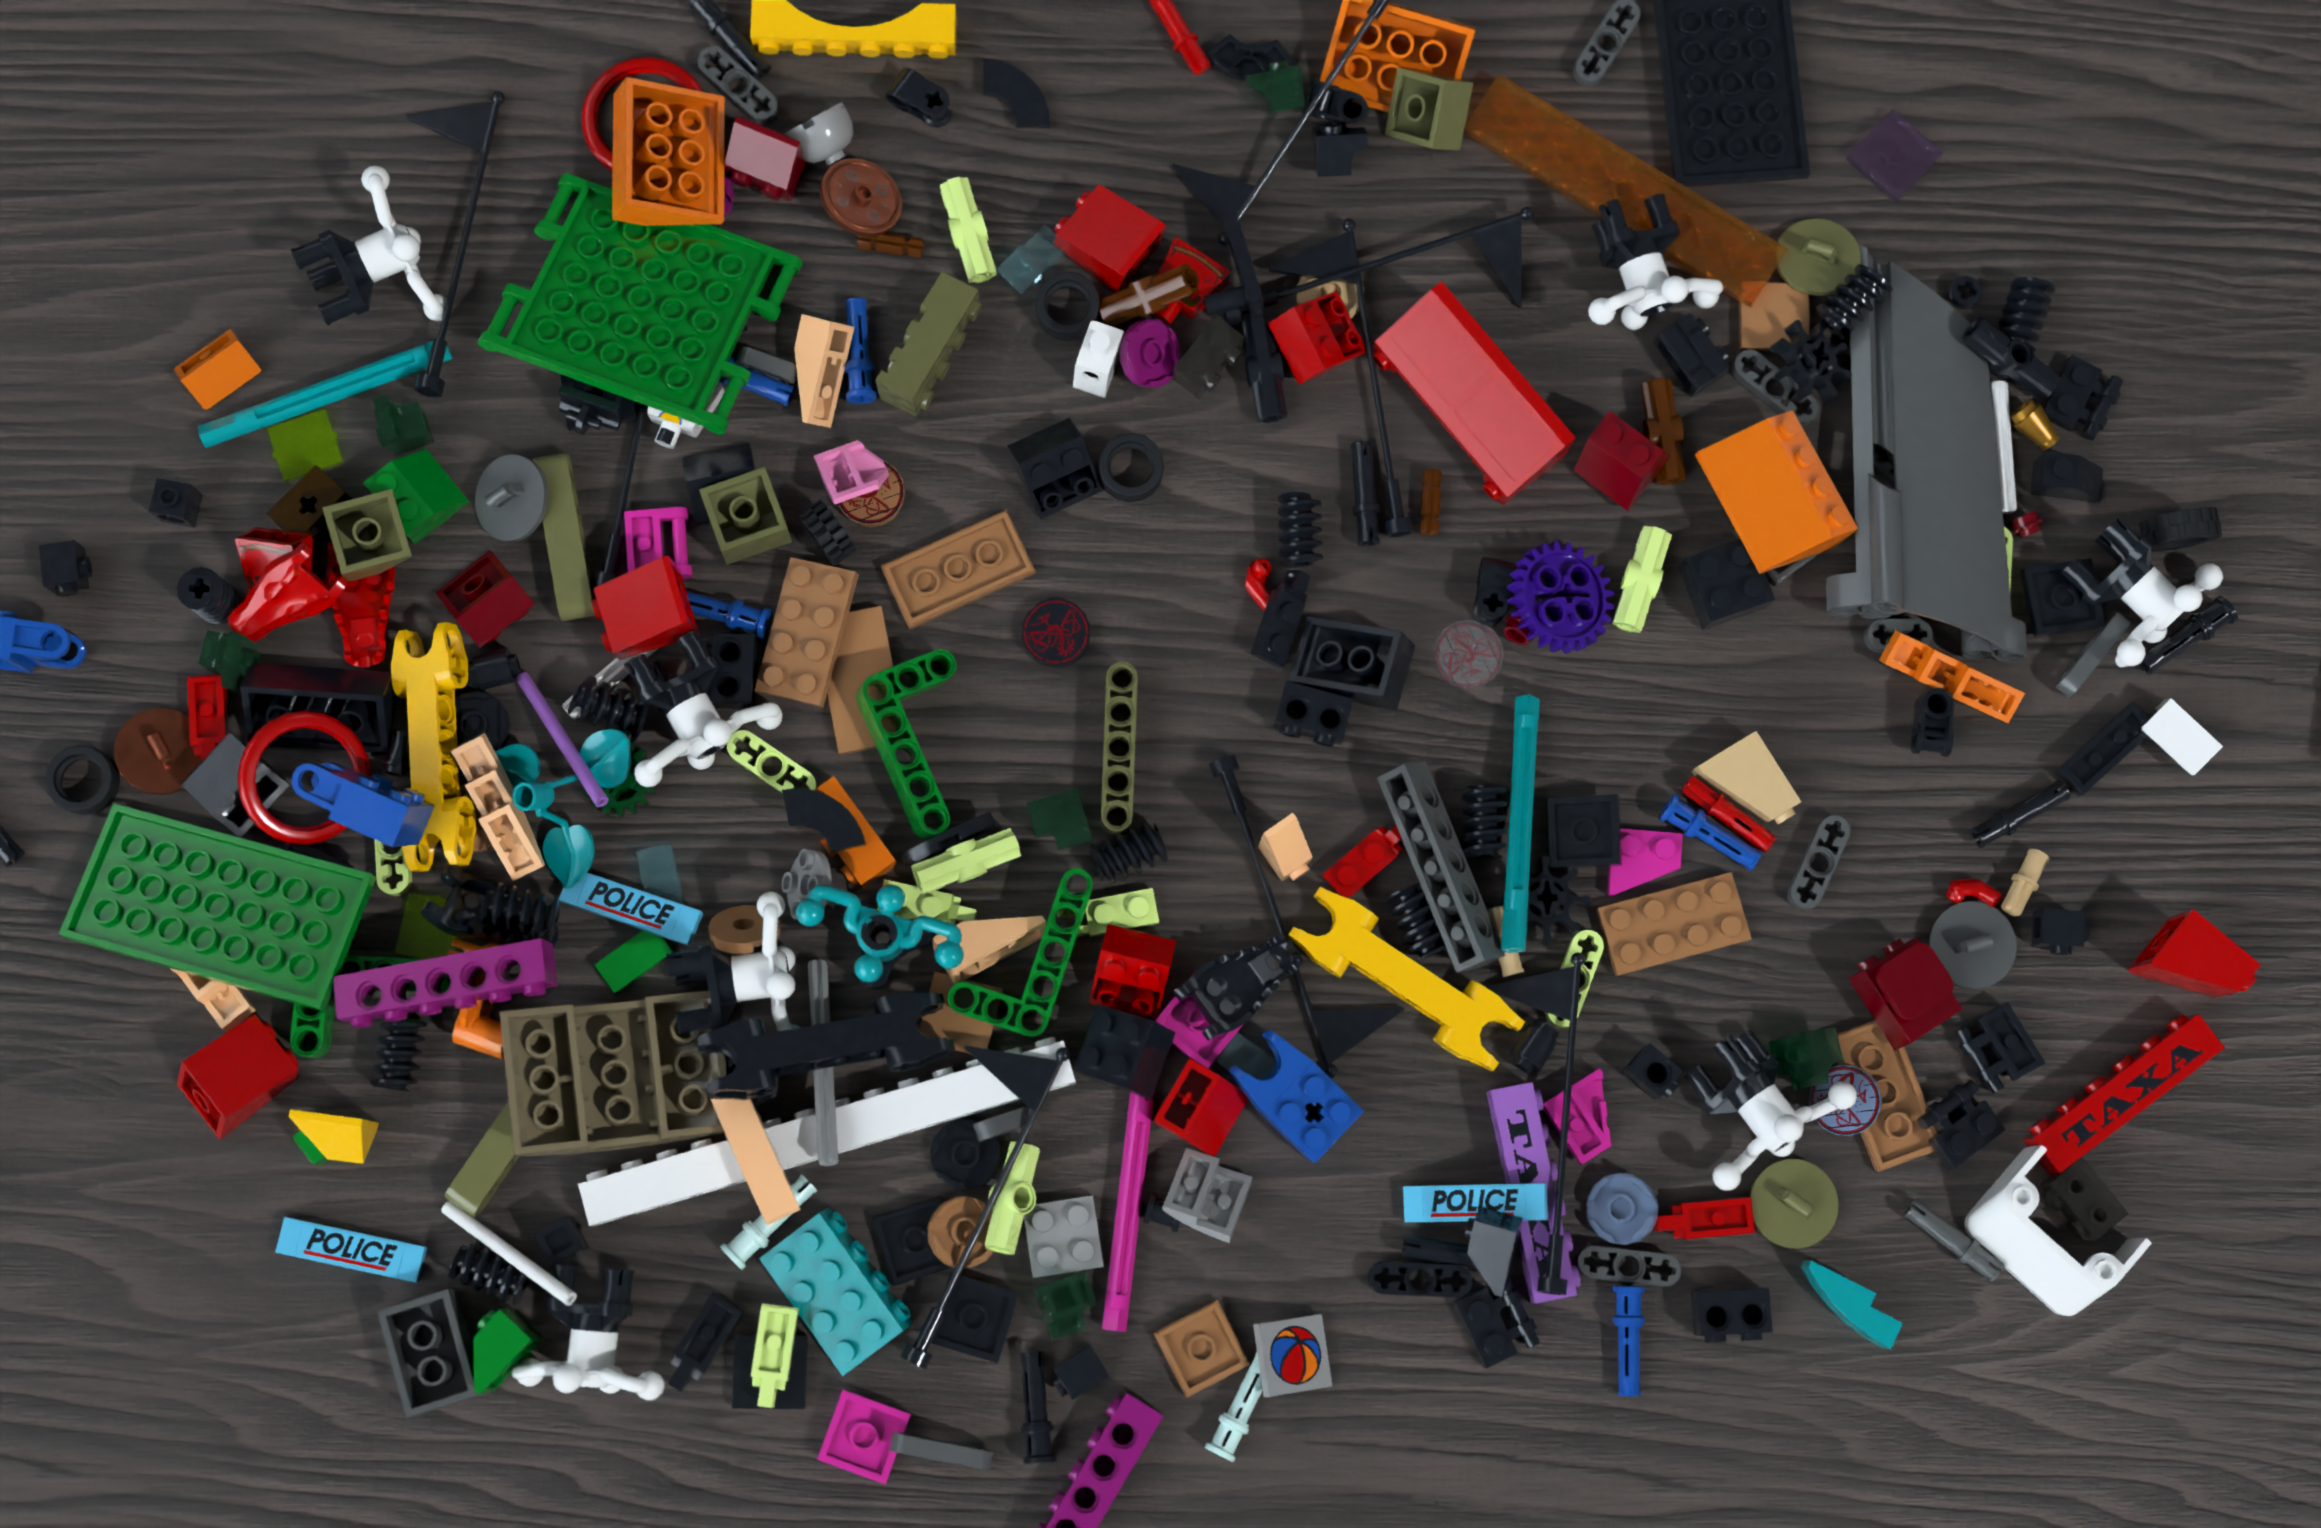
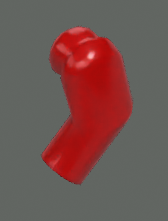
M1258 558L1248 566L1244 586L1248 594L1261 610L1265 612L1271 594L1266 588L1268 575L1271 572V564L1264 558Z
M1977 878L1954 879L1949 883L1950 888L1946 892V897L1956 904L1963 902L1965 896H1974L1992 908L1995 907L2002 896L2001 892Z

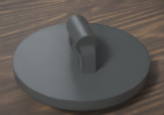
M514 454L497 458L484 470L476 488L475 509L481 526L489 535L498 540L514 542L525 539L538 528L545 516L549 499L548 485L543 471L530 458Z
M1961 902L1947 908L1935 919L1928 937V945L1934 950L1951 976L1953 984L1961 988L1981 989L1999 982L2010 971L2016 958L2017 942L2010 922L1999 910L1981 902Z

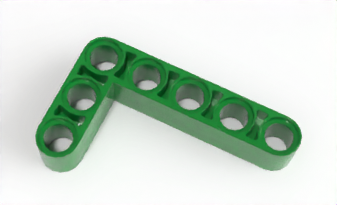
M943 649L931 651L875 673L866 678L856 692L857 704L916 836L924 840L944 832L949 826L950 815L901 702L940 687L953 676L957 666L956 660L950 652ZM935 661L942 664L945 671L944 675L935 674L931 670L930 663ZM899 674L909 675L913 680V687H904L899 681ZM867 687H877L882 693V700L870 698L867 693ZM881 719H891L896 725V732L891 733L884 730ZM896 750L905 751L910 757V764L904 765L899 763L895 756ZM910 782L921 784L924 789L923 797H916L911 793ZM925 814L935 816L938 821L937 829H930L925 825Z
M1074 868L1068 870L1063 875L1022 999L1020 1000L969 982H960L952 986L948 992L947 1000L952 1010L1026 1036H1038L1046 1030L1092 893L1093 882L1088 872L1083 869ZM1078 875L1085 878L1087 881L1085 892L1074 895L1067 890V882L1072 876ZM1070 909L1075 913L1076 922L1071 928L1063 929L1056 924V915L1059 911ZM1051 943H1059L1064 947L1065 955L1059 962L1052 963L1045 958V949ZM1042 976L1050 978L1054 985L1051 994L1045 997L1036 995L1033 989L1035 980ZM962 988H968L974 994L973 1004L965 1009L958 1007L955 1003V994ZM996 999H1002L1008 1005L1007 1015L1000 1020L993 1019L988 1012L990 1003ZM1030 1010H1036L1042 1016V1024L1035 1031L1025 1029L1022 1024L1023 1015Z
M346 955L339 975L346 974L347 969L353 964H359L361 971L424 959ZM450 977L442 981L440 987L442 993L450 988ZM411 984L407 988L406 993L415 994L416 984ZM334 989L325 1012L319 1011L311 1016L306 1006L294 1003L290 1044L293 1051L299 1056L319 1059L329 1051L335 1010ZM315 1033L318 1037L317 1046L311 1051H306L304 1039L308 1034Z

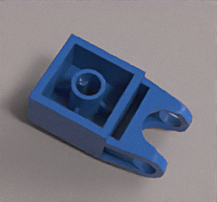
M0 610V670L33 673L34 666L74 669L85 660L87 647L84 641L70 634L63 627L53 623L18 619L16 613ZM70 643H75L78 647L76 657L70 661L62 660L61 657L65 656L69 651Z
M332 762L320 765L314 763L302 764L296 768L291 780L296 794L331 811L328 819L391 847L419 845L435 806L424 801L425 795L416 790L405 788L402 791L393 787L394 781L378 774H373L372 777ZM308 770L314 772L311 779L313 791H307L301 783L302 775Z
M1267 1029L1262 1036L1268 1042L1275 1056V1066L1272 1072L1264 1078L1256 1079L1235 1065L1228 1071L1257 1111L1307 1161L1316 1163L1364 1111L1314 1061L1279 1035ZM1306 1105H1316L1315 1117H1309L1306 1120L1305 1117L1308 1114L1305 1109Z

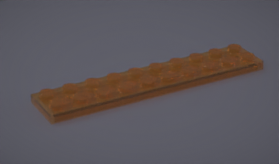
M1498 74L1465 124L1464 134L1600 217L1602 215L1598 207L1601 204H1605L1607 207L1606 202L1619 199L1627 226L1631 227L1634 231L1653 229L1644 200L1656 194H1665V200L1672 220L1677 221L1681 234L1667 248L1663 255L1701 278L1721 281L1725 293L1750 308L1788 250V248Z

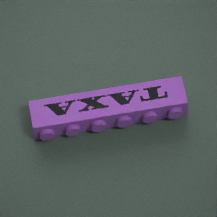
M1533 1082L1490 1090L1486 1093L1505 1184L1547 1183L1548 1220H1522L1517 1242L1530 1303L1536 1304L1576 1296V1287L1581 1286L1577 1266H1571L1568 1252L1573 1251V1243L1569 1230L1563 1229L1562 1220L1560 1235L1564 1237L1560 1278L1567 1280L1566 1295H1551L1537 1292L1538 1277H1546L1549 1234H1553L1556 1199L1553 1181L1557 1180L1558 1174L1554 1159L1549 1160L1546 1146L1551 1145L1547 1124H1541L1539 1110H1543L1541 1092L1539 1089H1534ZM1563 1201V1203H1562V1216H1565V1215H1566V1211H1565V1205H1564V1201Z

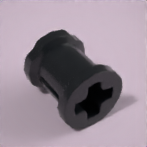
M1152 1192L1143 1223L1148 1224L1152 1221L1171 1227L1172 1232L1177 1233L1180 1221L1162 1210L1165 1199L1159 1198L1157 1193Z

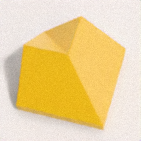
M290 1110L289 1118L327 1159L364 1164L378 1130L379 1122L298 1110Z

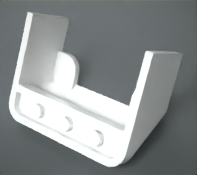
M2043 1145L2025 1147L1967 1214L1964 1222L1965 1231L1971 1239L1975 1238L1980 1242L1979 1246L1998 1261L2004 1263V1269L2051 1311L2062 1316H2072L2116 1286L2152 1242L2147 1238L2127 1239L2114 1255L2096 1253L2090 1256L2083 1265L2078 1263L2028 1218L2038 1206L2039 1193L2025 1175L2047 1149Z

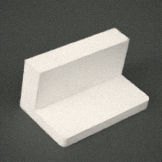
M2171 698L2164 699L2155 708L2157 712L2142 726V731L2190 775H2195L2223 747Z

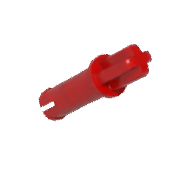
M1148 0L1173 40L1175 52L1181 53L1193 74H1203L1210 68V62L1197 42V34L1190 31L1173 1Z
M1694 776L1689 778L1681 790L1682 793L1706 810L1705 814L1707 816L1713 815L1763 853L1767 852L1777 837L1726 800L1723 792L1718 794ZM1737 818V819H1738L1739 821H1741L1743 824H1745L1746 826H1748V827H1749V830H1747L1746 828H1744L1742 825H1740V824H1739L1738 822H1736L1734 819Z

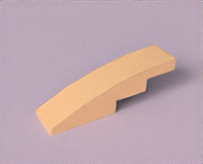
M483 733L452 749L451 752L468 781L465 787L481 814L478 820L512 881L543 867L545 863L524 811L519 810L513 802L512 795L514 789L486 734Z
M170 968L180 976L194 997L204 1004L225 1032L239 1025L256 1011L239 987Z
M711 1099L733 1153L767 1226L801 1210L777 1152L771 1144L752 1100Z

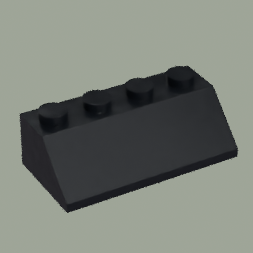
M251 663L240 686L248 743L254 734L270 720L286 713L304 710L322 712L339 719L352 729L362 742L366 752L389 753L395 707L391 672ZM307 728L284 733L268 745L346 751L341 743L331 735L317 729Z

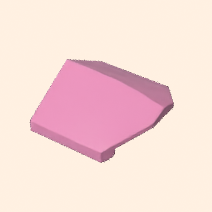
M858 440L814 455L828 496L834 505L879 489L889 476L883 460L866 449L863 443Z

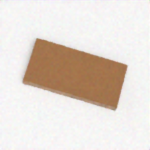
M1007 510L881 565L884 576L909 630L1036 574Z
M882 606L852 611L848 614L827 693L839 755L877 748L857 704L856 692L866 678L893 667ZM867 687V693L870 698L882 700V693L877 687ZM881 719L884 730L891 733L896 732V725L891 719Z
M1875 1020L1824 1038L1834 1066L1840 1064L1855 1065L1866 1071L1878 1083L1882 1094L1881 1111L1875 1122L1864 1132L1860 1133L1875 1172H1880L1935 1152L1928 1140L1938 1132L1934 1126L1925 1130L1918 1123V1118L1926 1113L1925 1108L1928 1106L1905 1047L1894 1051Z

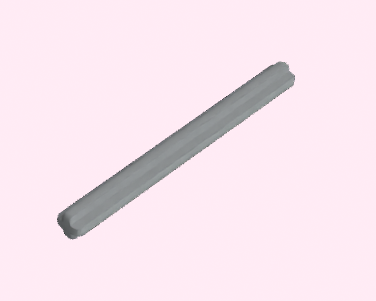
M822 959L811 960L808 962L810 1019L811 1026L830 1023L831 1019L827 962ZM833 1067L813 1070L818 1161L821 1166L838 1164Z

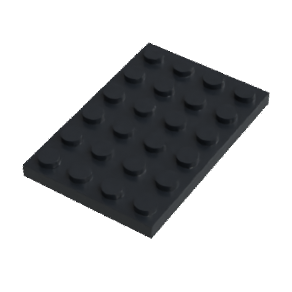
M1653 0L1674 188L1807 179L1810 175L1790 0Z

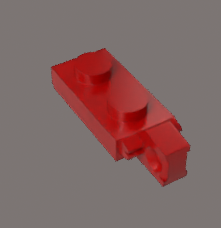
M224 674L187 678L190 746L193 747L194 755L201 756L202 760L229 732L227 685Z
M1383 825L1378 830H1374L1322 875L1338 895L1351 898L1398 857L1403 848L1398 843L1402 838L1397 826L1395 825L1389 831Z
M1749 1197L1681 1203L1678 1206H1670L1671 1215L1658 1216L1657 1222L1653 1227V1231L1673 1230L1674 1238H1682V1240L1755 1233L1752 1200Z

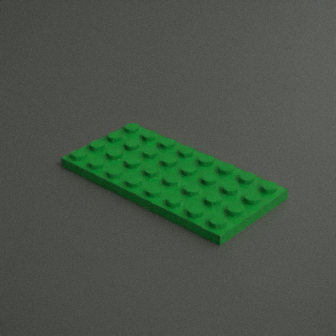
M113 803L59 935L65 939L325 1012L334 989L333 976H338L376 877L364 871Z

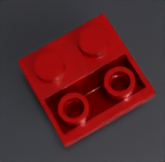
M1338 291L1297 305L1268 323L1298 385L1322 376L1367 352Z
M1108 924L1099 955L1089 1003L1094 1005L1100 1004L1119 1011L1156 1020L1159 1015L1176 940Z
M1189 1058L1155 1116L1153 1123L1205 1154L1215 1157L1248 1101V1097L1243 1091L1223 1077Z

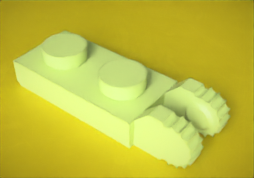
M1153 888L1089 900L1085 912L1088 925L1080 927L1077 937L1089 934L1090 937L1103 935L1108 924L1127 929L1159 924ZM1063 909L1057 915L1058 917L1068 918L1074 916L1075 913L1070 909Z

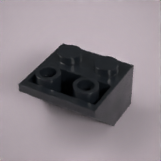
M1070 417L1007 446L1018 475L1040 519L1103 491L1084 439Z
M229 731L183 780L181 786L212 816L241 838L254 824L240 799L238 787L239 763L247 745ZM260 757L256 770V787L263 806L268 809L286 790L289 784L284 775Z

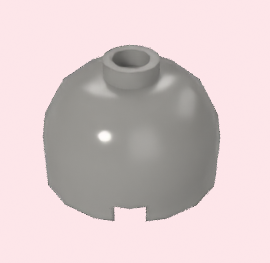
M841 102L793 128L784 135L800 141L804 161L817 163L825 160L827 165H830L845 157L843 149L851 143L853 123L844 104Z

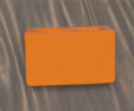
M231 328L173 368L180 381L204 410H208L261 372V368L247 352Z

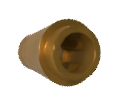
M2032 399L2023 403L2010 415L2014 422L2013 427L2040 446L2043 451L2049 449L2060 439L2041 404H2035Z

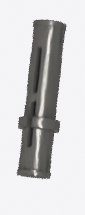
M1918 1198L1914 1199L1908 1206L1910 1209L1906 1210L1903 1216L1958 1256V1262L1962 1265L1967 1263L1991 1283L2000 1275L1998 1270L2002 1271L2005 1264L1979 1246L1980 1242L1975 1238L1969 1239L1920 1202Z

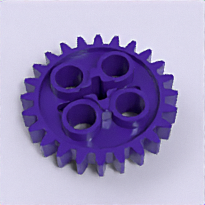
M1554 541L1548 546L1546 543H1543L1535 549L1533 548L1524 554L1525 557L1516 562L1519 569L1510 573V576L1517 582L1507 586L1508 590L1515 593V596L1508 599L1507 603L1517 606V610L1513 611L1510 615L1511 617H1521L1522 619L1517 628L1520 630L1527 627L1530 630L1527 640L1536 636L1539 637L1538 647L1542 648L1549 644L1551 653L1562 649L1564 654L1574 649L1577 652L1595 643L1597 637L1606 632L1603 626L1612 621L1606 612L1615 607L1613 604L1606 602V598L1614 595V592L1605 590L1604 585L1611 581L1610 578H1601L1599 575L1604 566L1601 565L1594 568L1592 563L1595 556L1591 555L1583 558V547H1579L1572 552L1571 542H1567L1561 547L1558 541ZM1571 575L1575 578L1576 584L1573 583ZM1540 576L1545 580L1546 586L1542 584ZM1554 594H1555L1556 597H1557V598H1550V599H1547V600H1545V601H1536V600H1535V597H1537V598H1548V597H1550V596H1552V595H1554ZM1575 594H1586V596H1587V597L1575 596V597H1573V598H1571V599H1569V600H1566V598H1565V597L1573 596V595H1575ZM1576 608L1580 611L1581 618L1577 615ZM1545 610L1549 612L1551 620L1547 618Z

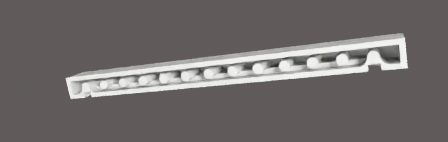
M1050 1037L1035 1042L1036 1049L1022 1052L1021 1047H1016L1003 1052L1056 1060V1051L1061 1047H1065L1064 1040L1056 1042L1055 1037ZM977 1059L966 1063L968 1069L955 1073L952 1067L932 1073L933 1079L919 1083L918 1077L897 1083L899 1089L885 1093L884 1087L863 1093L864 1099L851 1103L849 1098L835 1101L838 1154L1016 1102L1020 1099ZM1069 1059L1062 1063L1049 1091L1076 1084ZM815 1108L794 1113L796 1120L781 1123L780 1118L763 1122L784 1170L818 1160ZM727 1137L725 1141L712 1144L711 1138L690 1144L691 1151L681 1154L677 1153V1149L656 1154L657 1161L644 1165L642 1159L621 1164L622 1171L608 1175L607 1169L587 1174V1181L579 1183L578 1186L589 1226H598L626 1216L746 1182Z

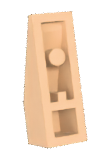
M804 314L801 316L794 346L802 421L808 424L831 428L854 327Z
M1291 813L1265 831L1258 845V849L1281 881L1288 877L1292 881L1301 877L1310 870L1307 864L1313 858L1298 819L1294 813Z
M1043 916L963 921L956 925L962 934L960 945L964 952L963 960L955 968L944 969L954 985L1040 940L1046 927V920ZM936 934L932 938L934 953L937 946L941 942L946 941V936Z

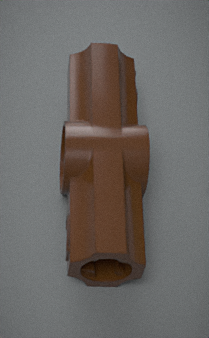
M1184 264L1163 274H1154L1129 284V288L1100 300L1099 312L1102 320L1109 326L1114 327L1140 316L1142 318L1169 307L1170 303L1198 292L1200 281L1196 271L1189 264Z
M1659 378L1643 382L1641 384L1642 403L1645 413L1643 436L1670 455V458L1654 477L1655 485L1668 486L1684 482L1686 480V472L1681 448L1684 440V431L1681 417L1676 415L1671 379Z

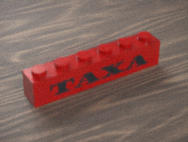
M2182 1013L2166 1024V1027L2169 1029L2160 1037L2154 1034L2139 1044L2140 1052L2132 1058L2128 1054L2116 1061L2111 1066L2114 1070L2105 1078L2101 1075L2094 1078L2084 1086V1089L2087 1091L2078 1099L2074 1096L2066 1099L2056 1107L2059 1111L2058 1114L2050 1120L2044 1117L2029 1128L2031 1134L2023 1139L2028 1147L2043 1145L2047 1149L2038 1161L2048 1174H2059L2225 1048L2199 1013L2185 1016Z

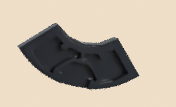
M1229 34L1204 53L1214 69L1230 78L1245 82L1272 81L1298 69V63L1277 39L1266 45L1251 46L1239 42Z
M983 59V95L997 98L1005 103L1015 117L1016 128H1050L1048 106L1037 84L1023 71L1008 63L993 59Z
M791 788L782 790L790 826H806L818 831L826 839L832 853L867 846L863 832L856 819L848 809L834 798L810 789Z
M990 812L985 813L924 841L900 856L905 866H912L930 859L954 845L976 837L994 826L995 821Z

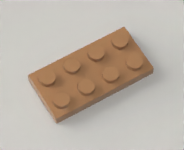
M790 557L754 691L824 708L859 577L856 571Z
M1732 872L1596 909L1615 977L1752 939Z

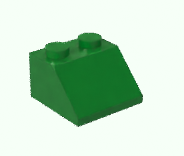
M427 449L390 461L363 482L372 494L389 489L393 490L405 534L414 544H417L469 503V500Z
M513 1308L498 1309L496 1312L491 1310L477 1324V1327L481 1330L474 1336V1390L479 1395L494 1392L511 1374L512 1368L524 1360L544 1339Z

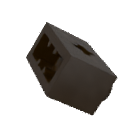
M315 465L266 514L284 531L312 534L314 545L321 540L325 534L324 529L328 527L322 507L352 500V498L320 467ZM311 505L317 508L314 514L307 510Z

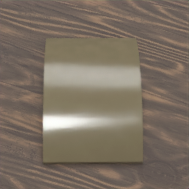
M709 991L645 997L644 1000L573 1007V1004L500 1011L514 1156L564 1155L620 1150L679 1142L725 1133L711 1099L707 1098L706 1083L727 1075L724 1053L698 1052L697 1036L710 1032L711 1029L679 1034L676 1020V1011L708 1008V1004H711Z

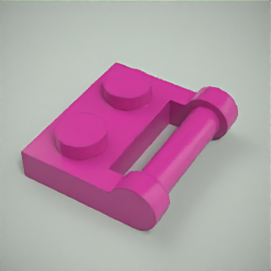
M670 507L624 511L628 572L664 557L661 522L670 521L672 522L674 563L680 569L683 579L693 576L692 566L688 565L685 521L689 519L688 508Z

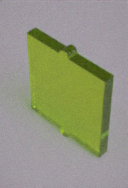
M325 409L267 428L274 449L272 457L278 461L285 482L305 476L315 465L324 470L344 463L336 441L339 436L336 432H333Z
M408 893L395 951L396 954L425 960L447 956L449 949L457 951V947L451 946L455 938L459 937L443 932L427 921L420 913L426 902H434L442 908L446 899H442V896L439 894L430 897Z

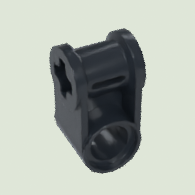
M909 67L902 69L885 95L893 106L913 115L932 127H942L952 117V108L947 91Z
M1311 79L1310 85L1312 90L1307 107L1324 82ZM1331 84L1322 97L1320 107H1318V103L1310 116L1350 126H1358L1366 121L1369 115V106L1360 94L1340 89V87ZM1353 100L1360 102L1363 106L1361 115L1354 119L1348 118L1344 114L1346 104ZM1304 107V108L1302 109V113L1305 112V110L1307 109V107Z
M1482 557L1477 577V592L1473 609L1474 618L1480 625L1493 627L1502 621L1509 606L1507 600L1510 599L1511 591L1507 589V586L1515 581L1510 576V573L1517 569L1516 563ZM1487 603L1493 604L1495 612L1488 611L1489 606Z
M1934 688L1920 695L1916 700L1914 706V725L1911 733L1912 753L1919 754L1921 751L1938 752L1941 756L1949 757L1953 747V714L1955 704L1953 696L1946 689ZM1930 697L1936 698L1941 705L1939 714L1933 713L1929 709L1928 700Z

